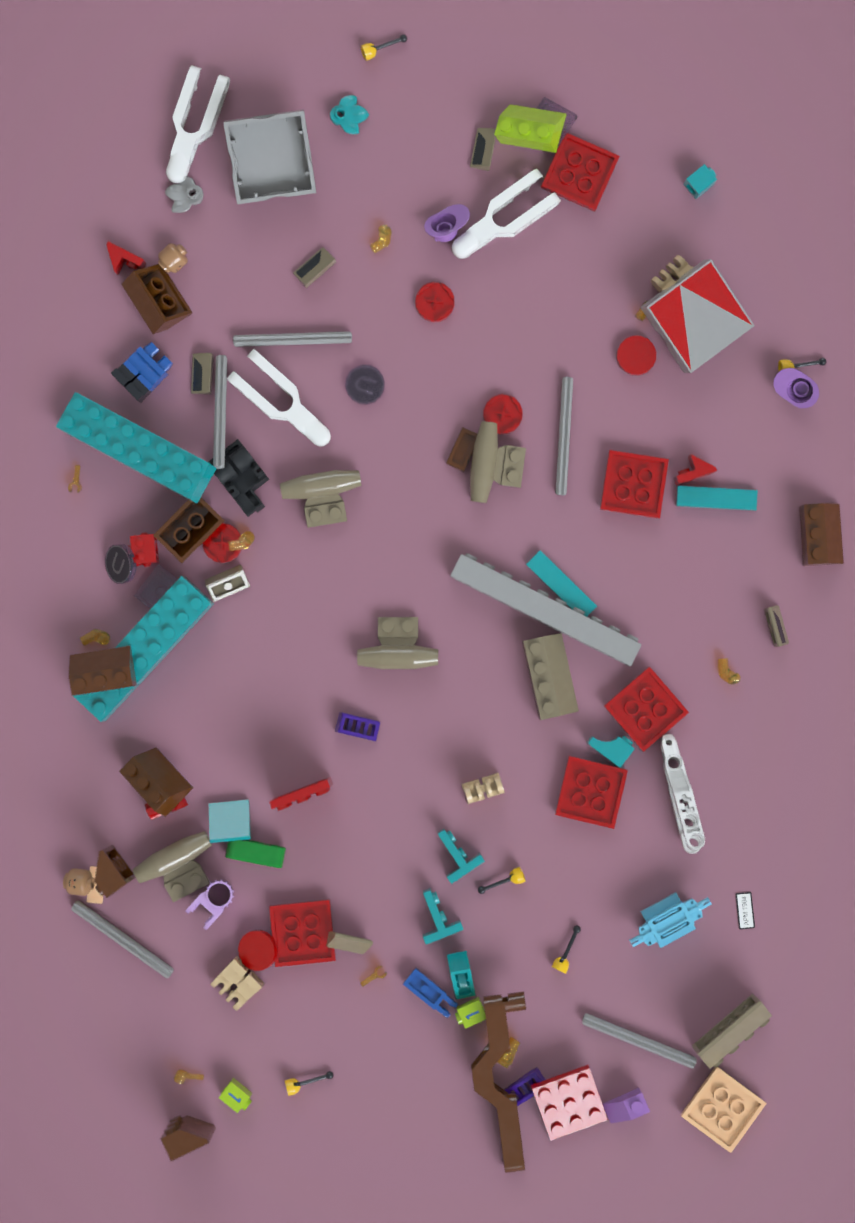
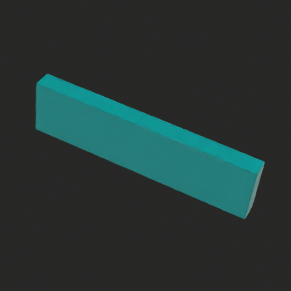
M677 486L676 506L756 511L758 490Z
M541 550L526 564L572 610L576 607L584 611V616L587 617L597 607Z

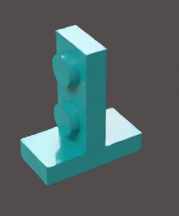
M445 829L438 832V836L459 866L447 875L451 884L485 862L480 853L466 862L465 859L468 856L462 847L459 849L454 844L456 838L450 830L446 832Z
M431 888L423 891L437 928L423 934L426 945L464 930L461 920L445 926L444 923L448 921L444 911H439L437 904L440 901L436 891L432 893Z

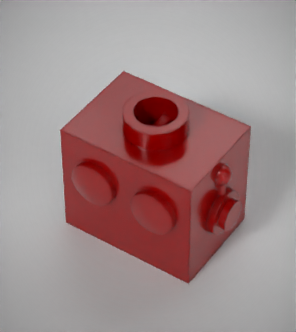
M144 532L140 535L130 536V545H128L127 549L128 556L132 557L133 565L150 567L151 564L159 563L157 539L153 536L154 534Z

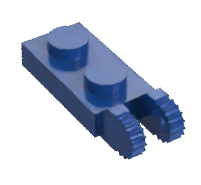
M416 967L403 982L406 988L446 1018L451 1014L447 1009L439 1005L440 1002L444 999L454 1008L459 1005L447 995V992Z

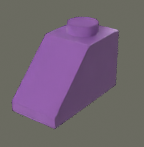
M640 1088L602 1104L610 1123L633 1120L650 1112Z

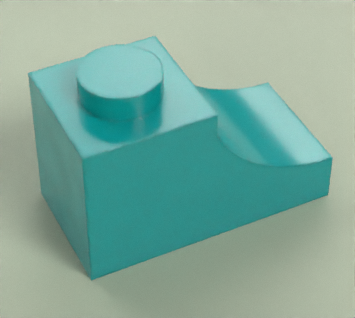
M624 735L622 738L616 736L611 741H600L591 736L587 741V744L619 768H621L635 749L631 746L633 742Z
M467 951L448 954L447 959L456 1000L476 996Z

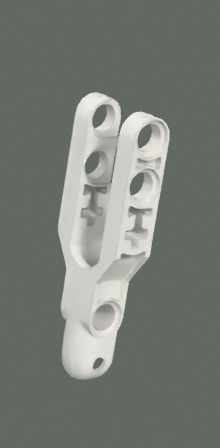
M193 65L189 68L172 117L177 135L166 168L167 177L171 182L181 183L186 179L198 145L212 136L229 88V77L218 76L200 130L195 133H188L183 128L191 108L190 102L193 93L197 90L196 84L199 79L200 70H202V68Z
M535 169L490 201L486 216L454 240L452 252L456 257L464 259L496 237H514L556 207L561 200L556 193H552L507 226L501 227L494 223L492 216L511 203L514 197L524 190L528 191L530 186L541 177L543 178L539 170Z
M253 349L247 357L293 398L292 407L287 411L279 412L234 371L227 380L270 419L289 421L317 446L328 444L331 439L330 431L301 405L297 387Z
M666 734L662 736L660 748L664 759L663 767L683 848L687 853L695 854L704 846L705 837L677 741L672 734ZM668 760H676L678 767L671 768L668 765ZM684 819L691 820L693 826H687ZM689 839H695L698 846H692Z

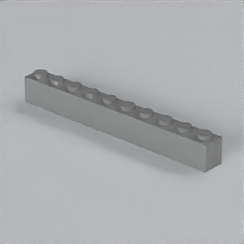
M468 553L465 556L461 554L450 575L451 578L627 666L632 665L642 645L638 643V638L630 634L626 637L620 634V629L612 625L608 628L602 625V620L594 616L590 619L584 616V611L576 607L572 610L566 607V602L558 598L554 601L548 598V593L540 589L536 592L530 589V584L522 580L518 583L512 580V575L504 571L500 574L494 571V566L486 562L482 565L476 562V557Z

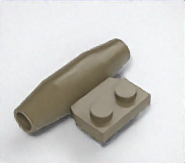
M481 421L475 440L470 472V500L473 502L487 503L493 480L499 485L521 488L526 448L509 445L498 448L497 423Z
M333 470L303 475L280 483L282 499H307L304 509L308 528L347 521L344 501L339 494L362 486L359 470Z
M378 617V639L381 646L357 650L358 666L376 669H419L438 665V649L415 645L418 639V617Z
M206 831L182 838L155 852L133 868L137 881L143 883L164 876V886L173 902L209 884L210 881L203 868L194 861L197 856L212 846Z

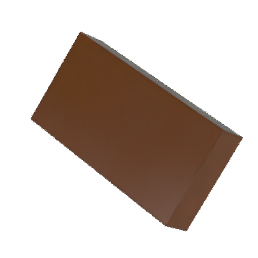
M462 427L446 462L447 465L462 472L465 471L473 454L477 433Z

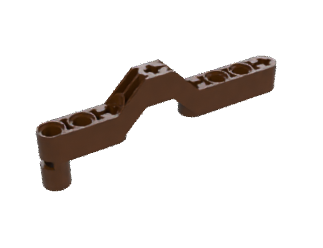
M524 991L507 993V997H502L501 994L483 996L489 1043L471 1064L474 1091L497 1108L505 1173L524 1171V1155L516 1093H508L494 1083L492 1068L504 1053L511 1052L506 1013L526 1010Z

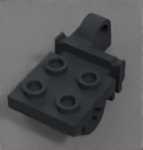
M237 439L225 448V467L223 469H216L214 474L246 516L249 517L255 511L258 513L265 507L254 491L270 479L239 439ZM213 458L208 461L211 465H213Z

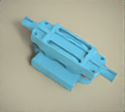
M675 892L640 911L646 922L638 927L639 935L629 940L632 947L642 942L648 946L657 942L659 947L662 948L696 929L694 921L703 917L701 910L712 905L708 897L698 903L692 898L682 902Z

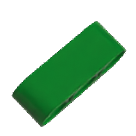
M252 840L228 841L225 857L282 868L286 848Z

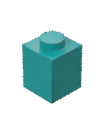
M704 164L690 175L683 185L697 199L717 181L716 173L712 168Z

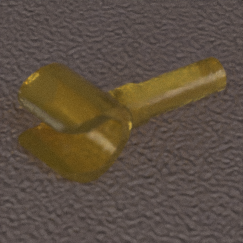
M79 465L75 466L73 482L68 486L69 492H72L74 484L78 486L77 493L82 490V485L79 483Z
M377 966L374 969V973L362 981L361 985L364 987L376 978H384L387 972L379 976L377 970L383 966Z
M180 1069L176 1072L174 1081L184 1084L186 1078L203 1080L204 1075L191 1074Z

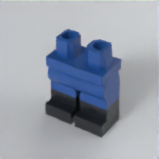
M152 342L144 348L140 346L118 369L116 368L111 372L122 386L140 403L168 376L166 372L173 365L165 355L158 362L153 359L160 350Z

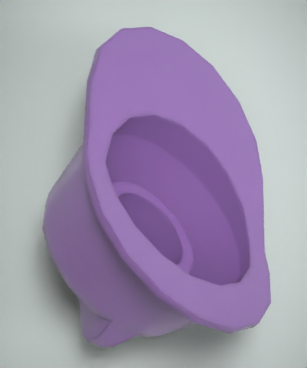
M461 204L445 208L427 219L424 225L426 233L433 236L436 242L453 240L457 235L458 229L462 228L469 220V209Z
M785 368L776 374L774 388L782 398L798 408H808L817 402L819 388L810 377L795 368Z

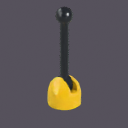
M402 34L400 38L376 47L371 43H366L360 46L365 61L375 57L377 50L398 42L404 43L408 38L405 34Z
M820 358L817 361L793 364L792 361L787 359L779 360L778 371L785 368H798L818 364L824 366L827 361L825 358Z
M521 867L513 869L506 879L485 887L480 886L478 893L484 894L486 890L509 881L514 884L526 882Z
M578 925L573 927L574 932L564 955L556 958L551 966L565 974L569 968L568 953L577 933L581 931V927Z
M328 1071L325 1075L302 1082L294 1078L285 1080L288 1096L298 1093L303 1085L326 1078L332 1079L334 1077L333 1072Z

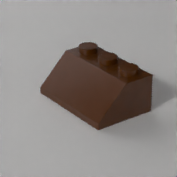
M159 264L133 271L121 284L152 334L171 328L193 313L168 273Z
M202 497L197 504L188 499L153 536L176 559L183 563L225 520Z
M817 503L800 506L803 566L844 564L840 504Z
M131 645L70 655L69 682L71 695L75 696L137 686Z
M156 747L133 756L119 771L150 807L164 817L194 788Z
M114 845L99 852L94 881L97 884L95 888L98 893L108 898L136 878Z
M179 1115L170 1120V1124L167 1125L160 1139L170 1161H173L208 1144L216 1127L214 1124L188 1115L185 1117Z

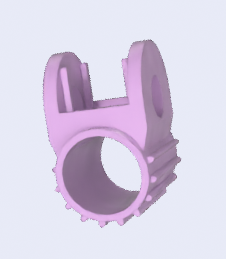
M215 880L214 883L210 882L209 887H206L207 890L201 893L185 911L189 914L200 904L209 910L212 915L204 923L205 926L203 928L205 930L222 914L225 906L228 907V904L232 903L231 900L234 897L232 892L234 890L231 889V885L227 884L228 882H223L222 880ZM219 883L226 885L230 890V899L222 906L211 903L208 896L210 888Z

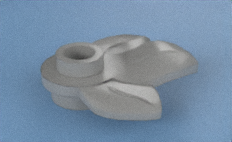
M186 177L179 184L170 185L165 190V194L174 200L171 210L173 213L188 211L192 205L201 203L204 196L201 187L195 185L194 180L190 177Z

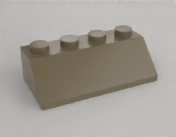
M562 633L522 641L539 720L578 712Z
M751 994L695 1042L692 1048L710 1069L713 1066L717 1067L723 1062V1057L728 1053H734L739 1048L738 1045L743 1040H749L758 1027L762 1028L767 1025L772 1015L754 994Z

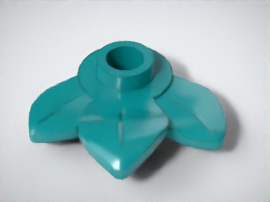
M354 95L343 97L339 105L334 106L330 111L331 121L335 125H341L342 129L348 134H358V124L365 121L369 116L365 108L357 105V97ZM337 112L342 113L343 117H339Z

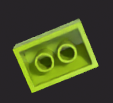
M510 104L499 115L494 135L501 144L556 153L566 113Z

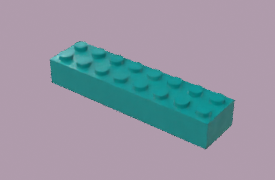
M77 392L72 396L56 425L64 433L196 504L217 469L207 461Z
M181 576L115 647L131 645L137 686L75 695L73 697L100 722H105L207 613L214 603L185 576Z

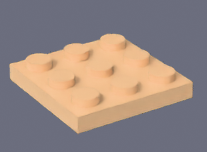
M717 1066L714 1067L683 1110L681 1117L731 1153L767 1103Z

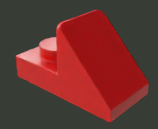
M109 241L107 242L106 246L112 266L117 275H119L125 262V265L133 270L145 268L146 262L144 259Z
M690 454L688 460L692 471L689 468L678 471V475L674 477L677 486L713 474L717 469L715 466Z

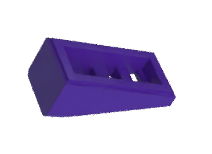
M339 712L335 732L376 741L380 722ZM345 718H348L346 730H344ZM353 720H356L354 732H352L351 728ZM361 722H365L362 734H360ZM369 723L373 724L370 736L367 735Z
M537 1067L504 1089L508 1093H511L513 1090L519 1097L517 1099V1106L534 1097L533 1091L528 1088L526 1082L531 1086L535 1084L533 1078L537 1083L546 1080ZM521 1086L526 1094L523 1095L518 1087Z

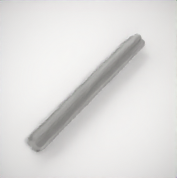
M350 331L234 335L233 343L236 347L352 342V333Z
M225 355L216 356L213 466L217 469L225 467L227 357Z
M563 377L555 492L556 495L561 496L567 493L573 393L572 377Z
M76 901L71 908L73 912L165 978L171 976L174 971L171 966L80 901Z
M585 1014L582 1019L583 1025L689 1068L695 1067L697 1059L691 1055L589 1014Z

